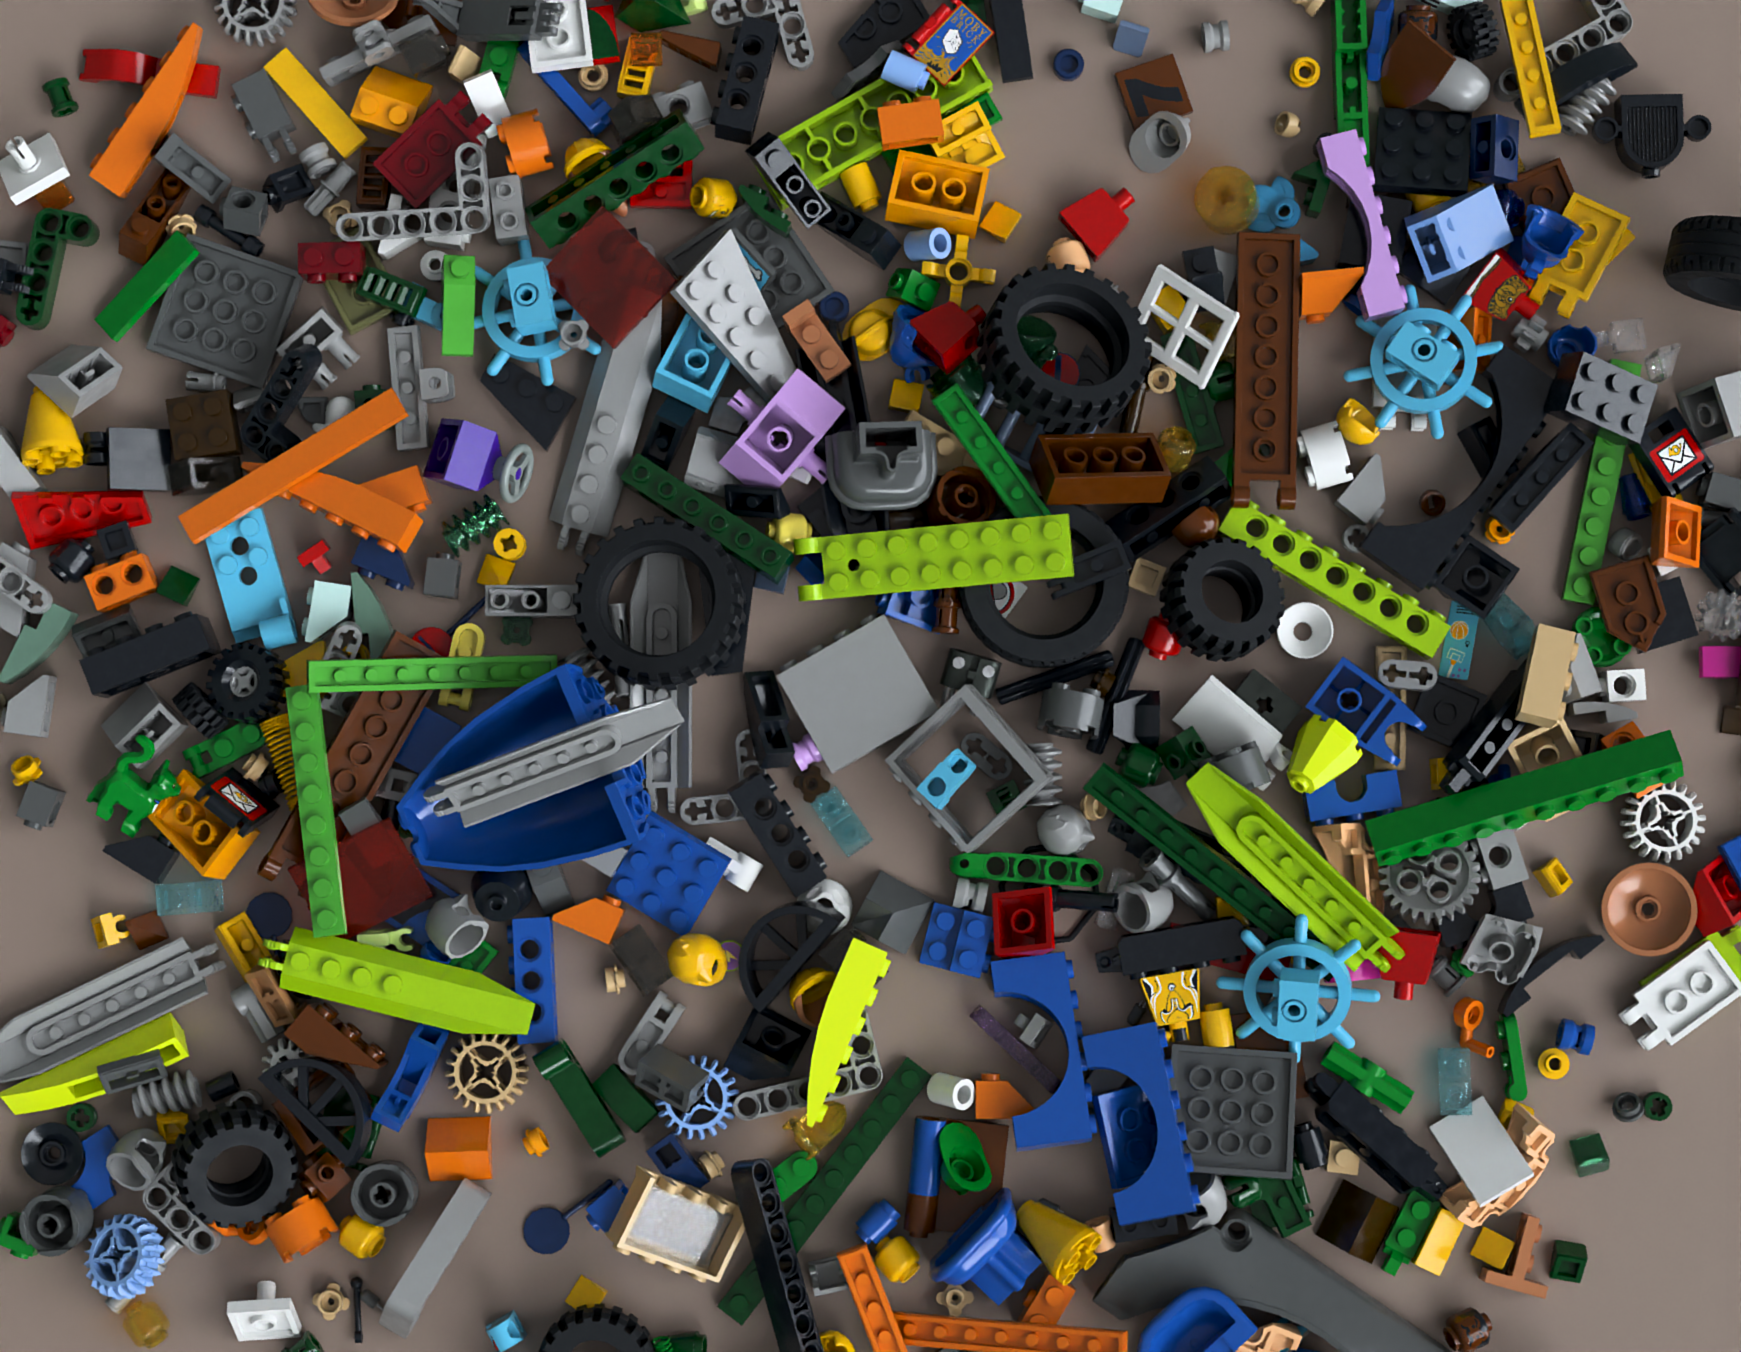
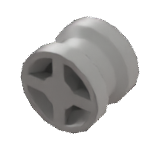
M1221 20L1218 24L1201 23V39L1204 53L1212 52L1213 49L1218 48L1222 51H1229L1230 34L1227 20Z
M325 142L312 145L299 154L301 162L308 167L307 173L310 179L325 176L337 167L335 159L331 158L328 154L329 148Z

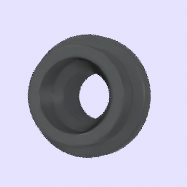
M1625 1092L1615 1098L1612 1111L1615 1118L1619 1121L1634 1122L1643 1115L1644 1104L1636 1094Z

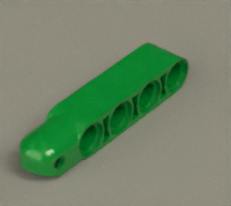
M998 851L989 854L965 852L949 858L950 871L956 876L966 878L1093 887L1099 884L1103 877L1102 866L1091 858ZM992 857L1001 858L1005 863L1003 872L996 875L991 874L987 869V861ZM963 859L969 862V866L966 868L960 864ZM1024 859H1030L1036 865L1035 873L1030 877L1022 876L1018 872V864ZM1056 861L1063 862L1067 867V873L1061 879H1054L1049 874L1050 865ZM1085 864L1095 865L1098 869L1096 879L1093 881L1083 880L1080 876L1082 866Z

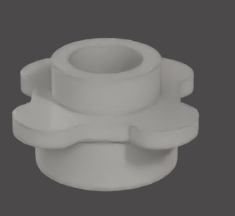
M583 319L579 321L563 320L559 323L558 329L561 335L559 347L562 350L568 351L570 348L585 350L589 347L590 342L587 339L589 324ZM576 333L577 336L575 338H572L571 334Z

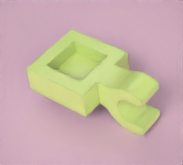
M404 926L400 929L362 930L357 934V942L384 949L390 944L395 945L398 950L403 952L410 951L415 947L413 943L406 944L402 941L403 934H411L413 932V927Z

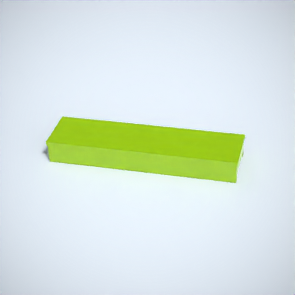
M975 55L945 87L930 75L924 90L918 88L914 94L880 78L778 137L815 188L820 190L840 178L839 174L859 163L869 162L881 155L883 151L877 107H883L882 104L884 102L900 100L901 104L911 103L914 98L920 96H931L932 99L939 98L941 117L943 118L984 93L988 92L989 94L992 92L993 83L988 79ZM758 170L780 210L787 209L789 206Z

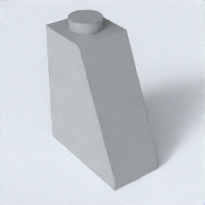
M0 426V486L10 499L12 492L47 491L48 489L34 468L22 464L20 459L21 449L8 429Z
M16 541L12 545L2 542L0 545V555L35 580L37 560L29 556L31 550ZM15 573L8 574L4 579V586L9 591L15 590L20 584L19 576ZM26 589L22 594L32 599L33 593ZM0 592V628L15 637H19L24 625H29L30 612Z

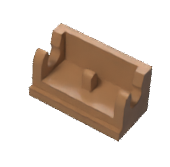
M278 954L272 958L274 961H281ZM256 964L243 975L275 1028L293 1023L308 1005L305 1001L299 1006L298 1003L293 1001L286 989L279 988L280 978L275 969Z

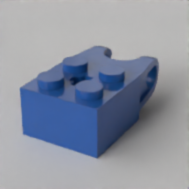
M1344 656L1305 706L1314 714L1321 715V719L1325 722L1328 718L1336 719L1357 737V745L1396 766L1400 764L1401 759L1394 755L1385 742L1387 728L1397 722L1407 723L1417 727L1422 732L1428 727L1392 691ZM1353 691L1357 694L1356 700L1359 703L1356 707L1350 705L1346 708L1342 705L1344 699L1341 696L1344 692L1350 694Z

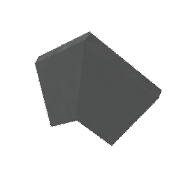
M880 871L851 925L883 944L906 954L935 900Z

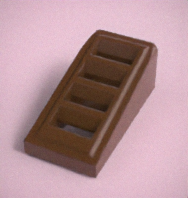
M665 30L660 31L659 38L662 45L712 71L718 72L722 54L720 42Z
M361 146L356 205L358 208H388L391 183L382 173H367V168H376L372 164L373 161H368V156H380L388 147ZM367 179L382 180V185L367 184ZM366 191H381V196H366Z

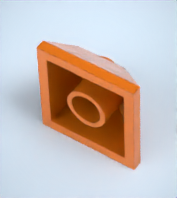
M1364 267L1301 273L1299 320L1306 319L1307 324L1324 322L1325 317H1329L1364 274Z

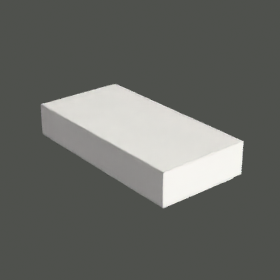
M489 69L463 80L478 117L483 113L493 123L485 131L488 139L498 135L496 125L502 124L501 118L511 116L494 74Z

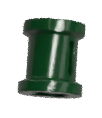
M65 77L48 81L42 86L43 92L48 94L52 104L51 113L53 117H64L79 109L78 103L72 99L68 89L70 83Z
M306 1331L300 1341L290 1348L285 1347L281 1352H324L315 1336L311 1332Z

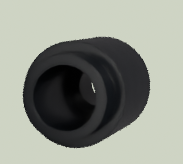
M1311 1121L1294 1126V1150L1298 1162L1303 1164L1304 1170L1314 1169L1327 1164L1326 1156L1329 1153L1320 1126H1313Z

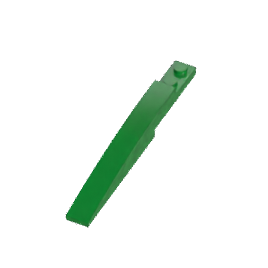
M1331 0L1334 120H1336V134L1356 129L1358 138H1364L1367 155H1364L1366 167H1369L1366 0Z

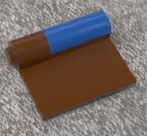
M935 1116L915 1117L904 1219V1230L909 1231V1236L928 1238V1233H934L935 1230L956 1232L981 1205L984 1206L1002 1189L1009 1125ZM953 1122L962 1123L970 1127L977 1135L992 1174L991 1183L985 1190L980 1192L969 1191L965 1195H958L955 1190L948 1187L942 1180L940 1168L943 1158L938 1140L941 1130L946 1125Z

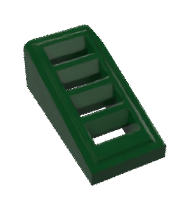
M371 266L366 267L356 289V294L363 299L416 318L427 293V289ZM387 282H388L389 284H388V287H387V289H386V291H385V293H384V296L381 297V296H382V293H383V291H384V289H385V286H386V284H387ZM401 287L395 301L393 302V299L398 288ZM410 290L412 291V294L405 307L403 306V304Z

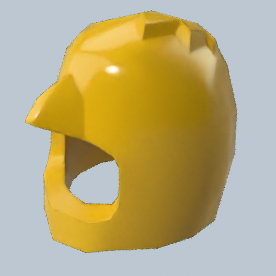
M687 933L673 940L667 951L670 971L674 977L683 983L703 987L712 986L723 980L727 971L728 962L725 950L717 940L709 935ZM715 960H717V970L714 973V975H712V967Z

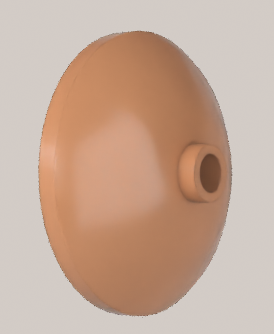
M308 0L313 11L322 19L345 27H360L372 20L380 21L395 9L399 1Z
M1638 863L1621 870L1609 882L1602 897L1601 915L1606 931L1620 947L1640 956H1660L1680 947L1691 935L1697 920V901L1688 881L1676 870L1658 863ZM1645 903L1653 905V912L1649 915H1645L1642 912V906Z

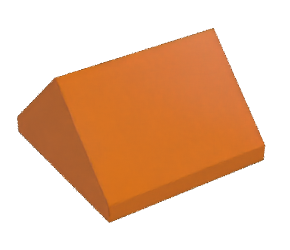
M1661 496L1653 503L1650 547L1651 565L1699 568L1701 506L1670 496Z
M491 1116L428 1118L424 1153L429 1181L464 1180V1178L469 1180L493 1179Z

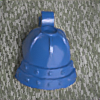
M1530 204L1525 214L1527 218L1521 240V250L1524 259L1528 262L1524 276L1535 281L1537 275L1541 274L1544 268H1551L1567 257L1569 247L1584 234V230L1575 222L1556 211L1540 205Z
M899 305L893 313L892 332L889 339L891 359L898 366L906 368L904 376L907 383L915 381V370L920 372L921 380L926 381L930 379L931 375L928 366L937 365L913 343L917 336V330L910 324L911 319L926 312L911 305Z

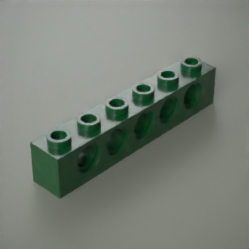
M678 108L524 209L532 227L548 248L551 249L556 245L565 243L571 235L580 229L591 226L597 218L608 211L617 209L622 202L631 196L642 193L654 181L668 176L673 169L685 161L693 160L705 148L693 126L681 109ZM673 145L671 148L663 150L665 146ZM641 162H647L641 167H636ZM621 178L619 182L611 183L613 180ZM596 195L593 199L585 200L588 196ZM570 212L564 217H559L562 213Z
M639 453L635 455L620 477L625 487L673 518L685 520L688 526L694 528L697 525L704 529L706 534L711 538L714 537L727 553L777 585L788 567L795 560L791 551Z

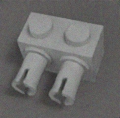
M323 306L276 348V351L283 358L287 352L306 343L313 344L320 352L323 349L325 351L328 349L344 366L345 370L352 366V363L344 354L353 363L360 358V355L341 337L344 328ZM323 362L313 377L322 390L329 386V383L322 375L330 383H333L338 378Z

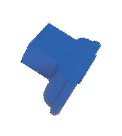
M1004 1187L1000 1189L984 1206L981 1205L947 1240V1244L930 1260L929 1275L933 1281H944L949 1285L956 1286L964 1284L971 1279L998 1306L1012 1292H1018L1023 1288L1028 1276L1042 1263V1260L1032 1244L1016 1230V1208L1012 1202V1194L1009 1188Z
M1206 1286L1190 1288L1172 1300L1147 1324L1140 1334L1137 1352H1236L1258 1328L1234 1301L1220 1290Z

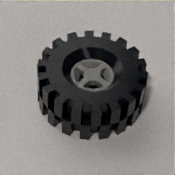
M243 642V645L236 643L231 645L232 651L225 648L220 652L223 655L222 659L215 657L212 663L216 665L215 670L209 669L207 676L212 677V682H206V689L212 690L213 693L209 694L208 698L209 701L216 703L213 707L216 711L221 712V715L246 724H260L259 720L265 721L271 718L269 713L277 715L281 710L277 707L279 702L286 703V697H283L285 688L290 687L289 684L285 683V679H290V674L288 671L282 670L287 665L283 660L278 659L280 656L275 652L251 643Z

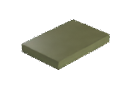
M359 226L350 230L347 234L355 236L359 231ZM337 237V238L333 239V240L330 241V242H349V241H344V240L341 239L340 237ZM360 241L366 248V267L371 266L387 272L371 241ZM357 279L355 283H340L338 280H326V283H323L351 336L390 316V313L396 312L369 302L357 295L356 289L361 279ZM387 282V284H386V286H385V289H384V291H383L381 297L384 296V293H385V291H386V289H387V287H388V284H389L388 282ZM397 291L396 294H395V297H394V299H393V302L395 301V299H396V297H397V295H398V291Z

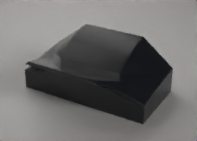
M1128 690L1125 697L1113 704V737L1124 744L1127 750L1131 744L1140 743L1156 751L1155 748L1159 746L1160 691Z

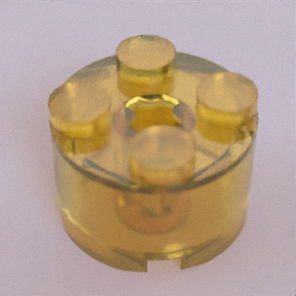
M1232 166L1213 167L1208 170L1196 186L1194 195L1195 206L1202 221L1210 230L1222 235L1236 234L1252 225L1257 218L1260 208L1258 192L1250 176L1243 170ZM1231 196L1233 202L1227 201L1226 205H1223L1221 200Z

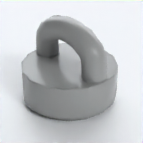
M1622 528L1612 535L1608 542V549L1621 560L1628 561L1638 555L1642 548L1643 539L1641 535L1632 529Z

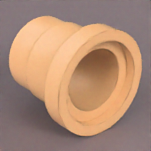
M1110 1216L1095 1217L1083 1223L1093 1228L1102 1236V1240L1094 1253H1102L1116 1246L1110 1227L1112 1225Z

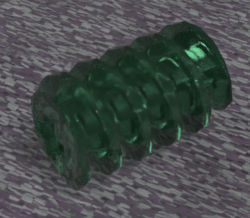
M487 494L483 495L485 505L482 506L477 501L472 502L474 512L469 511L465 507L462 508L463 519L455 514L451 515L453 520L452 526L445 521L441 522L443 529L441 533L457 558L460 557L459 547L467 552L471 550L469 540L477 545L481 544L480 533L490 538V527L501 531L500 520L510 525L496 501Z

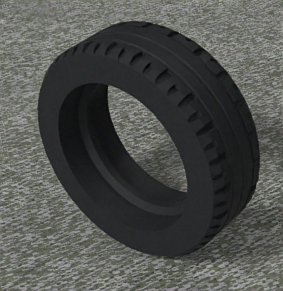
M1709 215L1690 217L1680 221L1672 230L1663 268V275L1667 284L1674 290L1693 299L1741 311V217Z
M1039 496L1052 515L1069 514L1071 538L1086 552L1118 539L1109 525H1106L1101 517L1093 511H1089L1087 507L1080 504L1046 505L1043 497ZM1005 506L992 513L985 521L1014 519V517ZM1129 571L1096 583L1094 599L1085 616L1068 630L1052 635L1030 634L1010 624L997 609L991 594L990 584L958 587L959 599L963 614L977 638L992 652L1005 660L1022 666L1053 668L1075 662L1087 656L1110 636L1120 621L1127 603Z

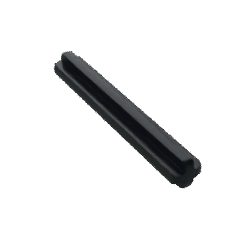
M1130 637L1127 641L1114 674L1116 678L1104 700L1098 739L1090 740L1089 738L1086 749L1092 753L1101 755L1104 752L1113 729V704L1126 696L1145 648L1142 640Z
M1106 650L997 688L996 696L998 702L1003 705L1051 688L1052 683H1066L1095 673L1098 670H1104L1114 665V659L1111 652Z

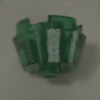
M970 354L949 374L944 373L941 369L936 371L930 377L933 384H928L925 387L931 394L930 399L933 400L958 383L970 402L975 406L982 397L987 383L984 382L981 375L983 372L981 364H978V361H975Z

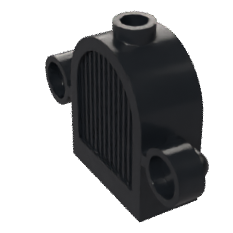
M1683 94L1620 95L1614 102L1615 119L1602 117L1592 127V136L1599 143L1606 144L1615 138L1616 152L1621 162L1630 170L1641 173V178L1643 179L1660 177V171L1668 166L1681 152L1684 137L1693 142H1700L1711 132V122L1703 115H1695L1684 124Z

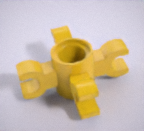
M957 234L954 258L947 265L923 261L921 274L928 278L945 279L946 283L950 286L949 301L954 302L961 308L963 288L970 282L994 285L996 270L972 268L971 263L966 259L969 236ZM955 266H962L967 271V276L963 280H955L951 277L950 270Z

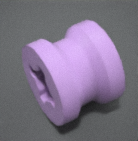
M809 733L803 735L801 741L797 743L792 742L795 750L793 757L801 771L806 770L808 764L823 760Z

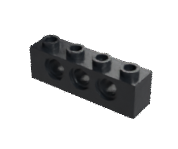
M744 15L741 27H735L732 44L736 45L734 53H728L725 71H729L727 80L721 79L718 90V98H722L720 107L714 106L710 124L715 125L716 138L751 146L779 41V23ZM747 51H755V52H757L758 54H756V55H748V54H746L745 52H747ZM742 77H746V78H749L750 81H749V82H741V81H739L738 79H739V78H742ZM734 104H740L744 107L741 109H734L731 106Z
M1207 455L1170 479L1162 503H1134L1106 521L1105 524L1109 525L1117 538L1121 540L1128 560L1132 563L1174 536L1172 530L1175 526L1199 507L1206 506L1208 508V506H1211L1215 509L1229 500L1231 486L1224 473Z
M757 770L727 789L793 895L798 897L827 878L823 870L828 866L818 851L812 854L806 845L811 841L802 826L796 828L790 818L794 816V813L785 799L781 802L778 801L773 793L778 788L770 775L762 776L760 771ZM761 798H767L771 801L770 810L764 814H759L755 811V804ZM778 824H783L787 826V835L780 840L772 838V829ZM800 850L804 853L802 863L796 866L790 865L788 863L790 853Z

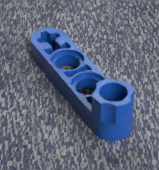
M525 41L516 50L531 67L528 41ZM558 71L536 73L594 138L618 118L612 108L601 97L589 106Z

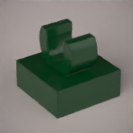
M1014 779L985 794L997 815L1020 794V791Z

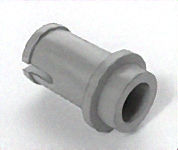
M188 371L186 374V378L191 380H185L186 390L212 392L227 388V377L216 372L208 374Z

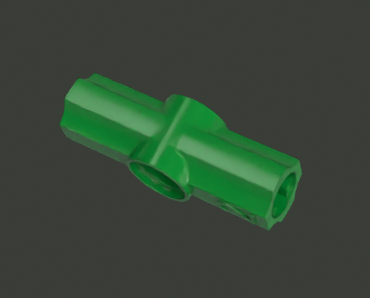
M1335 1041L1326 1049L1320 1061V1064L1326 1069L1347 1080L1352 1087L1359 1090L1362 1094L1369 1098L1377 1099L1399 1114L1408 1106L1414 1094V1091L1387 1075V1071L1365 1057L1360 1058Z

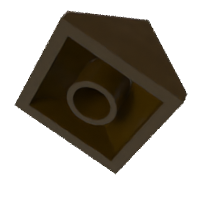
M1343 1179L1315 1235L1341 1250L1372 1264L1399 1207Z

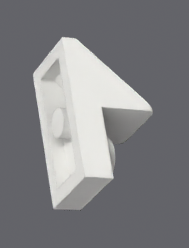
M391 193L387 211L410 209L404 196ZM385 218L382 234H386L390 229V222L387 218ZM409 229V230L412 231V232H417V231H418V230H414V229ZM424 237L380 240L378 254L382 259L389 260Z

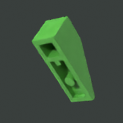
M444 255L441 266L442 356L473 357L475 256Z

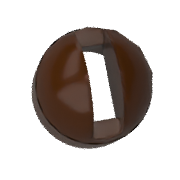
M1427 490L1420 496L1419 505L1427 515L1435 516L1444 510L1446 501L1439 491ZM1432 495L1434 508L1429 509L1428 496Z

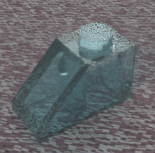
M1503 593L1483 621L1499 644L1515 660H1518L1529 652L1535 626L1532 619Z

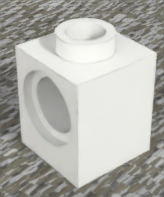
M1644 668L1600 672L1599 681L1603 691L1597 694L1599 697H1602V702L1614 703L1646 700ZM1617 678L1623 679L1627 686L1625 693L1622 695L1618 694L1614 689V681Z

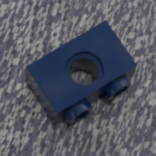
M1499 114L1471 118L1470 180L1485 184L1493 183V185L1517 182L1519 120Z

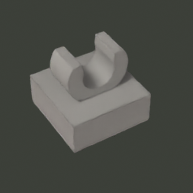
M1019 1013L1013 1022L1024 1030L1019 1039L1036 1050L1053 1026L1052 1022L1038 1013L1034 1015L1032 1020Z

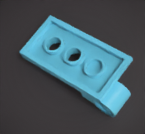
M263 508L254 509L207 537L205 541L236 643L262 637L265 648L272 650L297 643L298 633ZM237 537L245 538L249 544L248 551L243 555L236 554L232 549V543ZM246 567H252L257 572V580L251 585L245 584L241 579V572Z

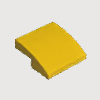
M978 101L942 120L944 142L929 144L935 157L986 168L1005 158L991 131L992 127Z

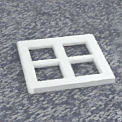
M1160 264L1157 266L1138 306L1141 312L1138 321L1140 325L1146 324L1152 312L1172 325L1174 329L1165 348L1149 337L1145 338V342L1152 343L1150 355L1197 385L1199 389H1204L1240 317L1239 312H1234ZM1164 283L1188 297L1179 319L1155 304ZM1199 305L1223 320L1214 341H1211L1190 327ZM1185 335L1209 350L1200 370H1197L1176 356Z

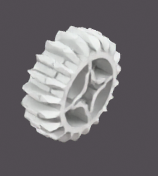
M1676 781L1667 783L1666 786L1665 784L1659 786L1637 800L1632 797H1626V803L1632 807L1631 809H1621V813L1629 815L1628 820L1620 821V826H1629L1630 831L1623 833V838H1634L1629 845L1631 849H1636L1641 845L1638 854L1640 857H1645L1650 852V861L1657 862L1661 856L1663 863H1669L1671 855L1675 860L1682 859L1681 850L1686 854L1693 852L1689 842L1695 845L1701 842L1694 834L1695 832H1705V828L1697 826L1698 821L1706 820V816L1697 815L1696 813L1697 810L1703 808L1702 803L1692 804V801L1697 796L1695 792L1685 796L1687 785L1681 784L1676 789ZM1658 795H1666L1673 798L1681 808L1669 810L1664 802H1660ZM1649 801V818L1640 825L1641 811ZM1661 816H1674L1669 818L1664 823V826H1651L1657 823ZM1685 818L1684 831L1680 838L1676 840L1675 837L1678 836L1676 825ZM1658 832L1661 839L1666 840L1668 846L1662 847L1652 843L1646 838L1644 833Z

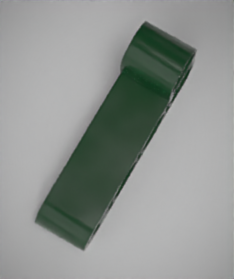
M45 208L37 213L25 266L34 269L33 276H23L21 284L30 287L28 295L19 294L16 305L17 319L28 328L42 330L51 320L66 245L72 244L89 247L98 241L100 230L87 216L54 208ZM58 218L57 228L53 231H47L46 225L48 221ZM82 224H88L89 230L87 234L83 237H77L76 231L78 227ZM46 248H51V257L46 261H41V252ZM39 278H45L46 284L44 288L40 291H35V281ZM31 297H34L38 300H35L34 302L31 300ZM35 310L38 311L37 316H32V318L28 317L29 312L33 313L35 312Z
M563 1038L532 1056L539 1072L545 1080L551 1082L589 1145L599 1158L626 1142L620 1127Z

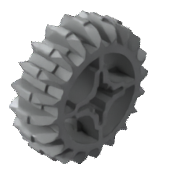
M216 0L221 4L214 6L215 13L220 15L217 18V22L220 26H225L223 31L226 35L233 34V39L237 43L244 39L245 44L250 47L254 39H256L259 47H263L265 43L264 38H268L272 44H275L274 34L278 32L280 36L285 37L286 33L282 27L284 25L293 27V22L288 16L293 17L297 15L296 9L290 6L297 4L298 1L279 0L278 9L274 16L269 12L270 5L274 0H253V2L256 1L258 4H261L260 7L264 13L253 6L251 7L249 0H242L240 7L237 9L238 13L233 16L234 0ZM254 20L265 22V24L256 27L244 26L245 23L250 24Z

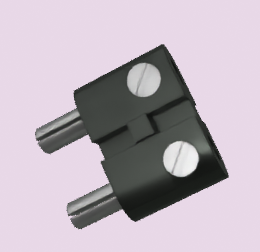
M950 648L940 680V684L945 686L940 705L943 706L954 695L955 689L960 690L965 684L973 685L984 698L991 699L1002 663L984 656L974 655L967 651ZM970 709L969 713L974 716V712Z

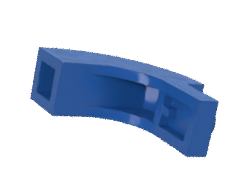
M422 1023L417 1025L409 1038L404 1055L390 1084L372 1112L371 1120L396 1132L400 1131L406 1119H409L437 1065L449 1036V1030Z

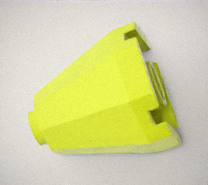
M1314 714L1299 729L1286 773L1294 790L1300 793L1306 792L1311 794L1347 771L1362 756L1361 748L1359 750L1355 748L1358 743L1357 737L1336 719L1328 718L1324 722L1319 720L1321 715Z

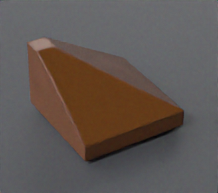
M158 910L125 922L139 950L169 938Z

